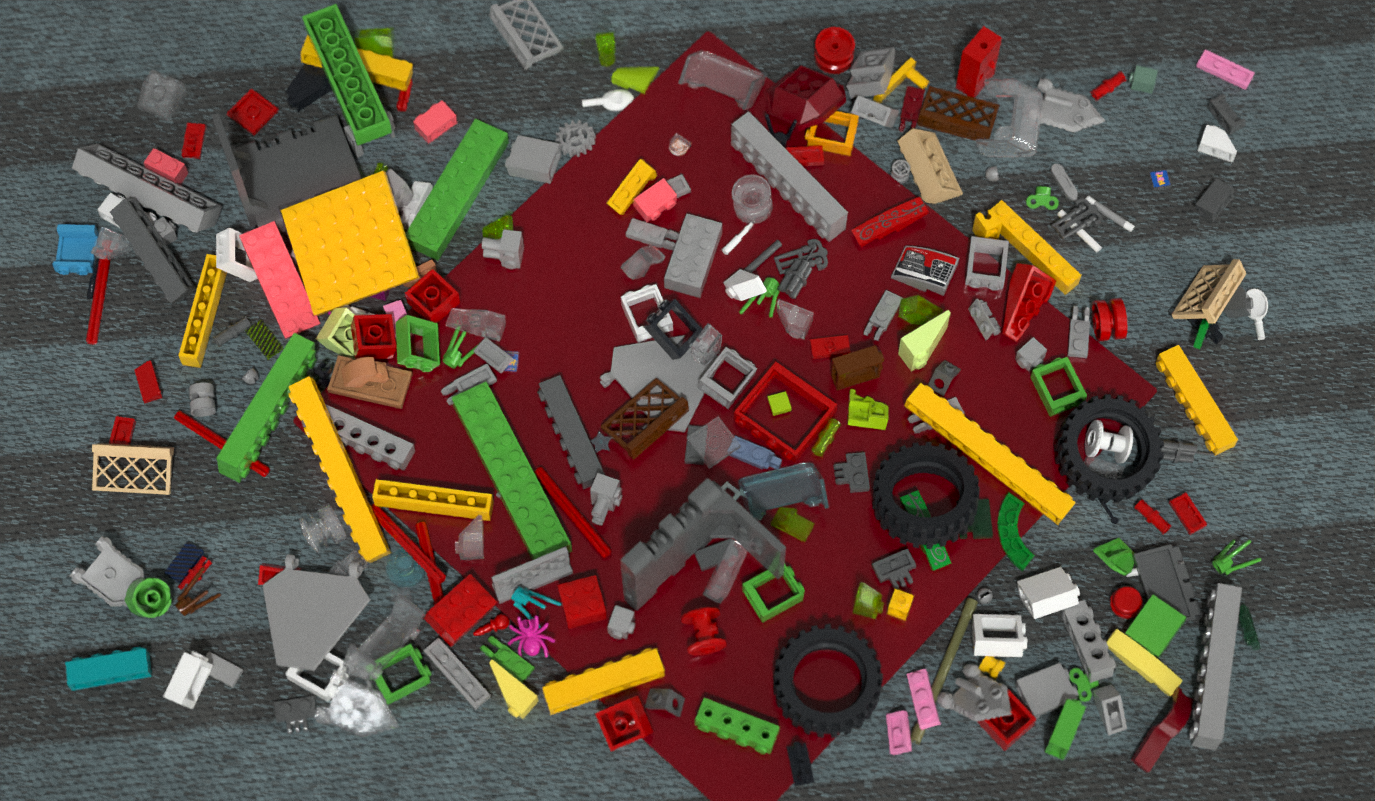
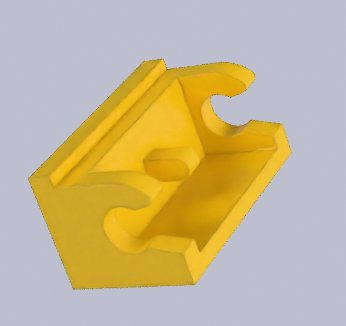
M988 210V214L991 216V219L988 220L984 218L982 213L976 214L972 229L975 236L998 239L1003 223L1002 220H999L992 210Z

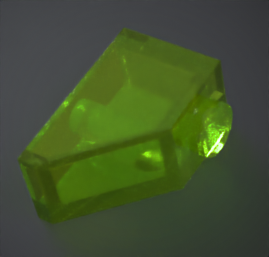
M919 295L901 299L899 317L910 324L924 325L942 314L941 308Z
M860 582L853 613L876 619L878 613L882 614L884 602H881L882 594L865 583Z

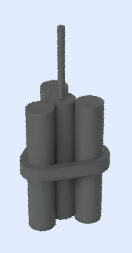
M813 247L806 260L801 262L795 259L790 269L784 273L785 277L778 290L785 292L792 299H796L802 287L807 284L806 280L813 270L809 267L808 259L815 247Z
M1174 439V441L1164 440V446L1160 449V452H1164L1163 460H1170L1173 463H1193L1195 453L1214 456L1213 453L1198 452L1197 445L1182 442L1179 439Z

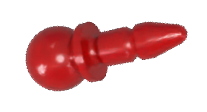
M499 614L494 620L490 619V624L478 628L473 635H484L493 629L495 632L498 629L504 630L509 626V618L504 614Z

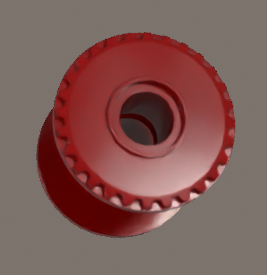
M703 607L691 610L682 616V623L693 624L694 631L696 632L697 642L687 648L690 655H708L723 650L726 647V640L714 638L719 631L716 622H711V620L720 616L719 609Z

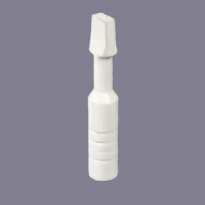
M751 222L744 227L743 231L736 235L722 249V252L728 255L741 241L742 237L753 227V223Z

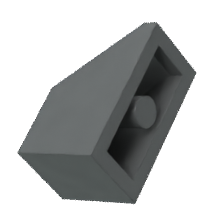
M1238 286L1223 311L1228 318L1251 316V309L1254 306L1253 299L1249 297L1242 287Z

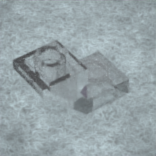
M654 245L645 246L624 262L620 268L629 278L634 280L644 277L651 265L663 262L666 256Z

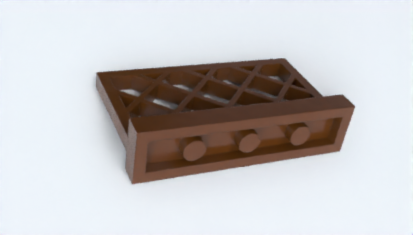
M929 86L917 125L988 144L1000 105ZM931 92L939 94L941 98L933 100L930 96ZM955 98L959 103L951 105L948 99ZM944 102L947 107L940 109L937 104ZM974 103L976 108L969 110L965 104ZM933 106L936 112H931L926 109ZM962 107L965 112L958 114L955 109ZM989 107L994 109V112L987 115L983 109ZM951 111L954 116H946L944 113ZM979 111L983 117L976 119L973 113ZM969 116L972 121H965L961 118ZM986 120L989 124V127L980 125L979 123Z
M655 378L601 425V429L624 448L634 460L689 412L688 401L683 397L680 398L659 379ZM658 386L662 389V394H651V390ZM672 398L676 401L673 405L664 406V399ZM641 399H648V406L637 407V402ZM651 399H662L661 406H651ZM661 410V415L658 418H650V411ZM634 411V418L623 419V414ZM637 411H648L647 418H637ZM623 423H634L633 430H623ZM636 423H647V427L644 430H636ZM612 424H620V431H611L608 427ZM622 435H633V440L626 444L622 440Z

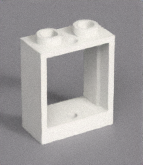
M228 228L216 234V268L248 282L257 279L247 254L246 266L235 261V247L245 251L239 235L242 233Z
M656 284L652 286L646 285L641 290L630 291L621 296L622 308L637 343L653 337L643 326H637L629 306L654 298L657 306H659L663 302V298ZM669 312L657 324L663 333L673 331V322Z
M973 614L972 639L974 656L1022 657L1023 649H1027V637H1023L1025 636L1026 626L1022 624L1021 615ZM983 631L1016 632V639L983 638Z
M193 651L191 654L184 652L163 697L193 709L213 667L212 664L208 663L209 658Z
M330 653L324 659L339 666V669L325 690L300 677L304 669H288L286 672L288 680L327 702L337 696L340 690L339 685L342 681L345 682L350 675L348 663Z

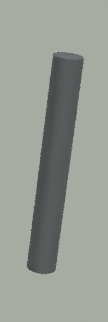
M776 240L748 265L744 271L752 273L782 246L781 242Z

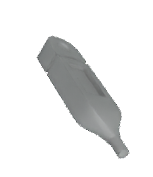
M1060 164L1052 165L1051 174L1065 196L1073 202L1077 201V189Z

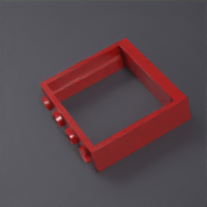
M775 361L734 411V420L738 426L747 428L755 438L764 440L769 448L781 452V455L786 460H792L796 463L837 412L838 404ZM774 378L825 412V415L796 450L745 416L746 412Z

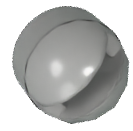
M997 166L989 167L986 170L985 176L987 180L999 181Z
M252 367L243 375L242 379L248 384H255V380L258 381L259 374Z
M988 588L980 589L977 593V600L981 604H989L993 598L992 591ZM987 592L989 593V594H987L986 596H984L983 598L980 597L981 595H983V594H985V593H987Z

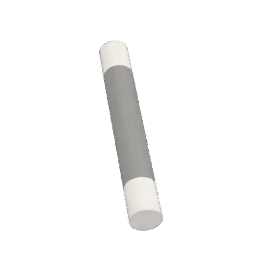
M1090 196L1086 198L1091 204L1098 207L1100 213L1129 232L1134 229L1135 226Z

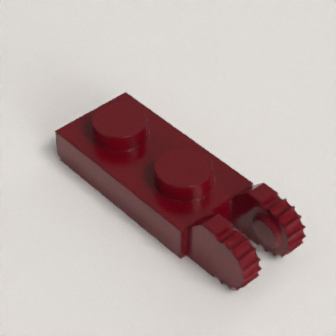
M907 86L900 117L899 132H903L905 129V121L912 122L910 130L916 128L925 89Z

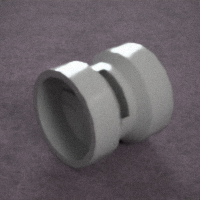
M897 160L892 165L891 177L900 184L905 183L909 179L910 165L905 160Z

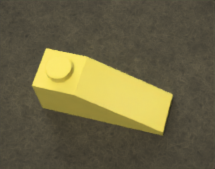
M491 660L489 662L490 667L509 708L508 712L515 718L519 716L524 719L538 703V696L494 660Z

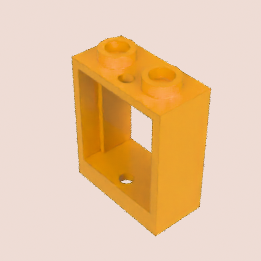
M836 111L825 121L849 127L845 143L816 138L817 125L806 130L805 140H808L807 146L822 145L823 151L851 156L859 116Z

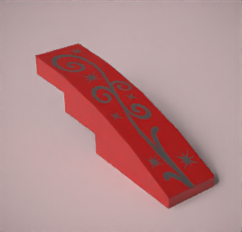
M918 197L883 212L851 231L858 244L863 247L876 238L880 240L895 230L899 232L927 215L929 211L922 198Z

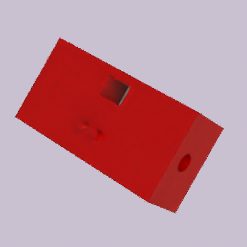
M985 26L982 27L962 51L956 89L969 97L975 98L995 73L1002 37Z

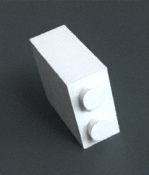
M1062 567L1017 581L1020 599L1034 619L1079 604L1078 596L1080 592L1078 586L1072 583L1069 573H1065Z

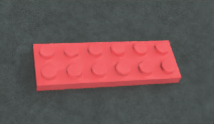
M273 221L239 235L284 338L288 339L292 337L293 333L299 334L320 325L317 315L314 316L308 295L275 222Z

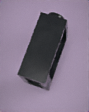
M666 299L658 306L659 310L656 313L654 312L647 317V323L643 327L671 359L675 360L681 358L705 332L676 299ZM671 309L690 329L676 346L657 326Z

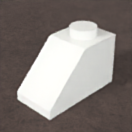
M1206 125L1198 151L1233 162L1237 151L1225 130L1216 126Z
M741 269L723 282L727 295L732 299L740 301L767 291L759 276Z

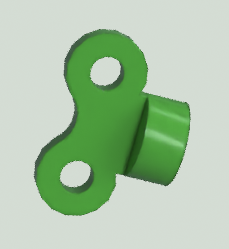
M1039 186L1036 187V195H1031L1027 198L1026 205L1031 209L1045 206L1049 210H1055L1059 205V201L1056 197H1050V187ZM1034 199L1036 204L1032 205L1030 201ZM1050 201H1054L1053 206L1049 205Z
M1078 668L1070 670L1069 680L1077 685L1078 700L1082 702L1089 701L1092 697L1090 689L1099 686L1098 681L1090 683L1087 675H1083L1082 670ZM1074 673H1078L1079 677L1077 679L1074 678ZM1083 691L1087 693L1086 697L1082 696Z

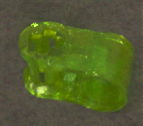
M614 32L595 34L600 64L604 67L614 65Z

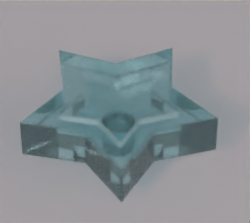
M599 431L597 436L590 440L595 445V452L597 453L602 449L609 451L608 443L611 437L604 436Z

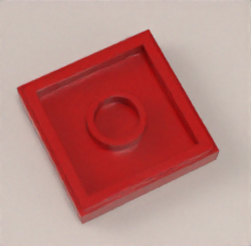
M251 88L227 112V116L252 135H255L279 109Z

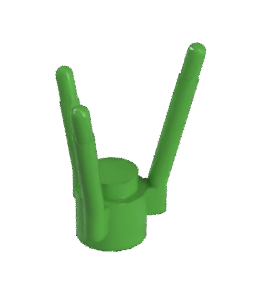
M767 277L763 283L767 291L761 294L757 304H761L765 296H773L769 317H772L777 296L780 292L777 290L779 282ZM757 296L751 297L739 313L743 314Z
M460 325L457 326L442 360L446 365L454 369L457 366L461 367L474 354L473 351L477 347L475 346L461 359L462 354L457 350L466 335L465 331L462 332L454 346L461 328Z
M1232 540L1220 554L1213 558L1212 565L1219 574L1225 573L1228 575L1232 571L1261 561V558H1257L1231 567L1233 564L1231 558L1249 545L1251 540H1247L1227 555V551L1236 542Z

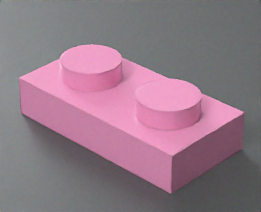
M902 710L887 714L890 754L897 755L912 751L908 712Z

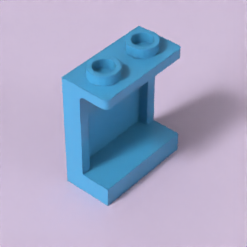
M58 224L59 242L56 261H53L55 271L62 275H67L69 272L79 275L93 273L98 241L96 226Z

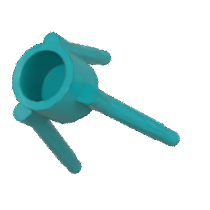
M518 586L511 597V600L515 601L513 606L517 607L529 620L534 618L526 611L522 604L526 606L530 601L543 609L546 608L544 604L533 599L532 596L561 606L560 602L521 586Z

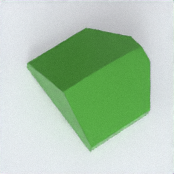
M1120 538L1094 548L1093 551L1112 570L1122 575H1128L1132 572L1134 566L1133 554L1135 553Z

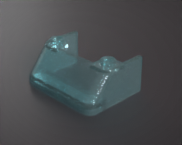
M801 463L738 480L745 510L756 520L763 519V516L766 515V510L802 501L809 507H815L822 503L825 509L829 508L824 479L813 463Z

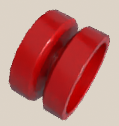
M840 27L826 28L818 34L815 40L814 60L822 71L829 74H839L850 68L855 50V41L852 34Z
M1122 298L1110 299L1108 304L1105 300L1093 301L1091 313L1096 340L1098 342L1108 341L1111 336L1114 340L1126 339L1128 330L1127 314Z

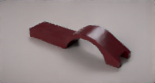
M1177 687L1172 694L1173 705L1169 713L1157 725L1151 727L1131 759L1132 762L1145 772L1151 771L1169 740L1181 731L1190 717L1193 699L1184 695L1180 687Z

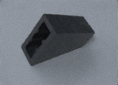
M306 63L303 65L286 90V102L291 109L295 108L299 112L332 91L324 70L321 67Z

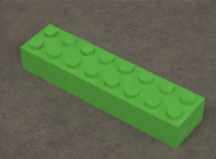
M337 4L302 16L305 30L357 146L392 133L390 121Z
M477 119L473 121L405 233L411 249L439 261L509 144L508 133Z
M293 333L217 456L219 473L239 483L242 478L247 477L250 471V464L257 461L260 455L259 450L262 446H266L269 441L270 432L277 428L279 424L278 419L281 414L284 415L288 410V403L291 400L288 394L290 393L288 386L307 378V371L316 364L314 342Z

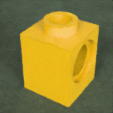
M895 589L887 614L906 621L914 595Z

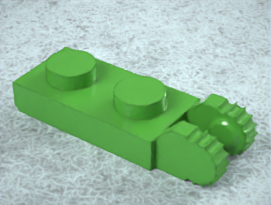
M490 636L488 641L499 650L494 654L484 645L481 646L480 650L523 684L535 668L506 645H502L497 639Z

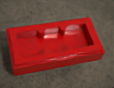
M848 335L810 339L813 359L837 357L851 353Z
M1186 492L1169 501V505L1189 535L1207 526L1206 521Z

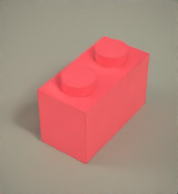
M440 101L438 104L432 105L424 114L418 115L413 122L415 130L429 144L457 124L455 113L443 101Z
M154 148L143 162L145 168L179 185L188 175L184 163Z
M663 178L634 199L633 206L646 222L651 219L656 220L665 209L669 210L675 206L677 194Z

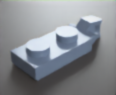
M737 436L734 437L727 452L728 456L762 470L769 467L779 470L782 464V459L774 456L775 453L771 450Z

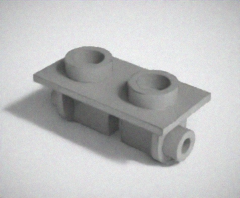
M976 299L968 310L985 340H988L992 334L998 335L1001 332V327L994 317L989 318L992 312L987 303Z

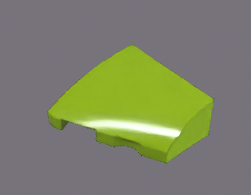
M619 67L611 76L613 84L627 90L631 88L645 93L650 82H653L659 71V67Z
M850 389L847 425L886 430L888 406L874 401L869 396L864 399L855 394L856 390Z

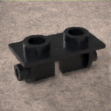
M794 742L793 746L786 747L794 786L815 783L806 743Z

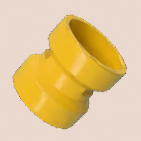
M985 656L979 669L982 672L990 673V677L996 680L1006 663L995 659L994 656Z

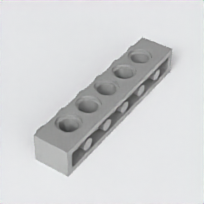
M326 405L335 427L344 426L342 430H337L344 446L349 445L360 454H369L372 459L378 462L384 461L393 469L405 471L415 453L412 443ZM302 420L301 422L303 424V427H306L304 421ZM356 433L361 434L358 438L352 437ZM372 441L378 442L375 446L369 445ZM389 449H395V452L392 454L386 453Z

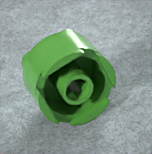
M139 578L128 587L125 603L129 610L139 617L154 618L161 616L171 605L169 586L157 578Z

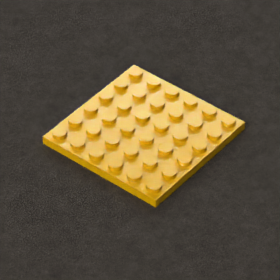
M385 171L378 172L281 210L314 316L333 311L335 308H341L419 278Z

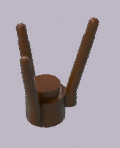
M204 567L194 576L183 593L177 597L178 602L175 606L184 616L189 613L192 614L197 609L221 596L218 593L197 605L196 602L208 594L207 590L194 599L190 596L185 597L205 570Z

